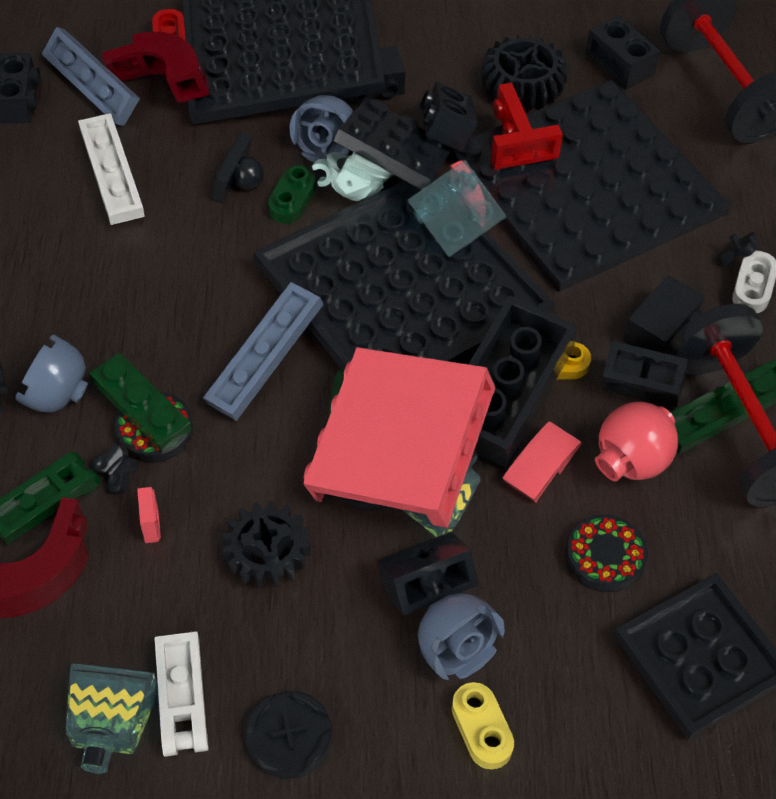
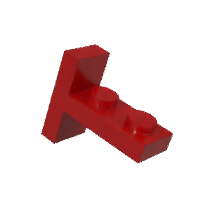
M513 84L499 85L498 98L493 101V110L496 119H501L504 134L493 136L491 163L494 170L559 158L563 137L559 125L532 129Z

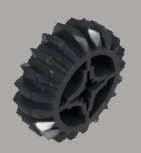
M517 34L515 39L505 37L503 42L495 41L494 46L488 48L481 66L482 85L485 86L487 94L493 95L495 100L498 98L499 85L512 83L521 105L528 107L529 110H532L535 105L544 108L547 102L554 103L555 98L561 96L568 76L566 59L562 56V50L554 49V43L545 44L543 38L534 40L531 35L528 38H521Z

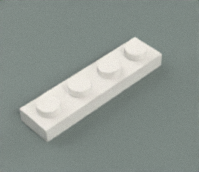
M111 113L79 120L80 131L110 224L113 225L145 217L143 206Z

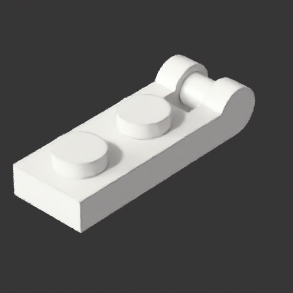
M198 632L155 637L163 756L178 755V750L194 748L195 753L208 751ZM192 721V730L176 732L175 722Z

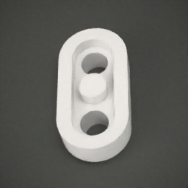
M755 251L752 255L743 258L732 295L734 304H746L753 308L756 313L766 309L776 279V259L766 252Z

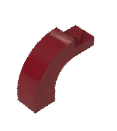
M165 32L133 34V44L102 52V59L106 68L122 82L146 75L161 74L167 77V82L178 103L209 95L208 81L194 49L187 41L177 35Z
M62 497L50 534L38 551L17 562L0 563V618L22 616L49 605L62 596L80 576L88 560V554L83 542L87 529V518L83 516L77 499Z

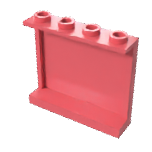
M356 348L352 360L345 367L344 381L339 394H336L332 400L331 414L326 427L319 433L318 447L314 458L306 466L304 486L316 502H322L324 494L426 514L432 525L448 528L495 390L487 367Z

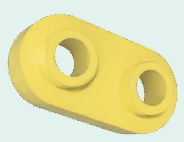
M475 682L462 685L454 694L452 714L473 761L485 769L501 768L511 758L514 738L493 692L487 686ZM477 698L481 701L482 705L474 708L467 703V700ZM495 737L500 744L497 747H490L485 743L484 739Z

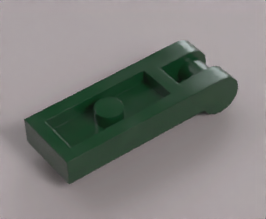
M70 452L0 498V537L7 545L11 544L56 513L62 497L76 499L80 495L90 494L97 489L101 479L93 470H87L84 467L85 461L77 452ZM65 477H73L67 483L62 480Z

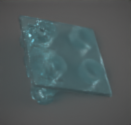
M466 160L407 200L415 210L413 213L420 224H425L448 257H451L507 217Z

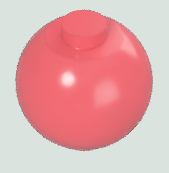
M630 402L613 410L604 420L599 432V448L601 453L595 458V462L600 471L607 478L615 482L622 476L631 480H646L665 471L674 460L678 448V434L674 425L675 419L673 415L662 406L657 407L646 402Z

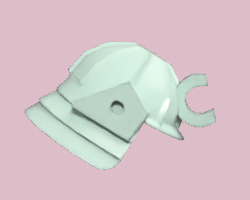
M332 152L327 155V160L319 159L312 165L313 171L322 169L327 174L326 177H320L318 180L319 187H325L331 182L332 187L337 193L353 201L367 199L379 193L384 187L383 183L388 178L395 176L355 152L351 156Z

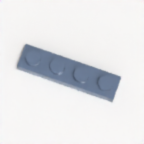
M56 27L42 55L104 114L111 113L115 124L124 126L140 98L64 29Z
M290 282L205 394L203 399L207 405L237 421L323 306L321 298Z

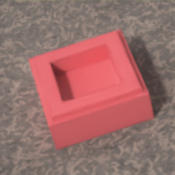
M152 487L139 488L137 490L140 525L145 543L159 542L161 533L155 491Z

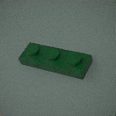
M120 352L89 373L91 382L161 453L192 431L191 422Z

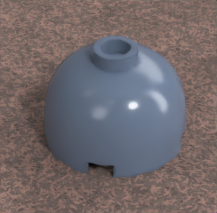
M319 95L305 101L292 115L289 129L294 145L298 143L299 147L303 150L301 154L312 162L319 159L327 160V155L332 152L348 154L351 150L333 140L339 128L353 114L352 108L345 101L335 96Z
M55 334L50 337L53 344L52 348L46 345L41 348L22 381L23 384L28 386L25 395L19 392L16 395V401L39 412L52 413L61 410L71 400L78 403L89 384L83 381L86 365L79 350Z
M464 593L445 596L428 608L420 622L418 640L421 654L442 679L449 680L447 675L455 674L459 679L466 678L480 670L496 653L497 649L492 644L496 640L497 634L503 638L505 632L504 620L487 602L478 596Z

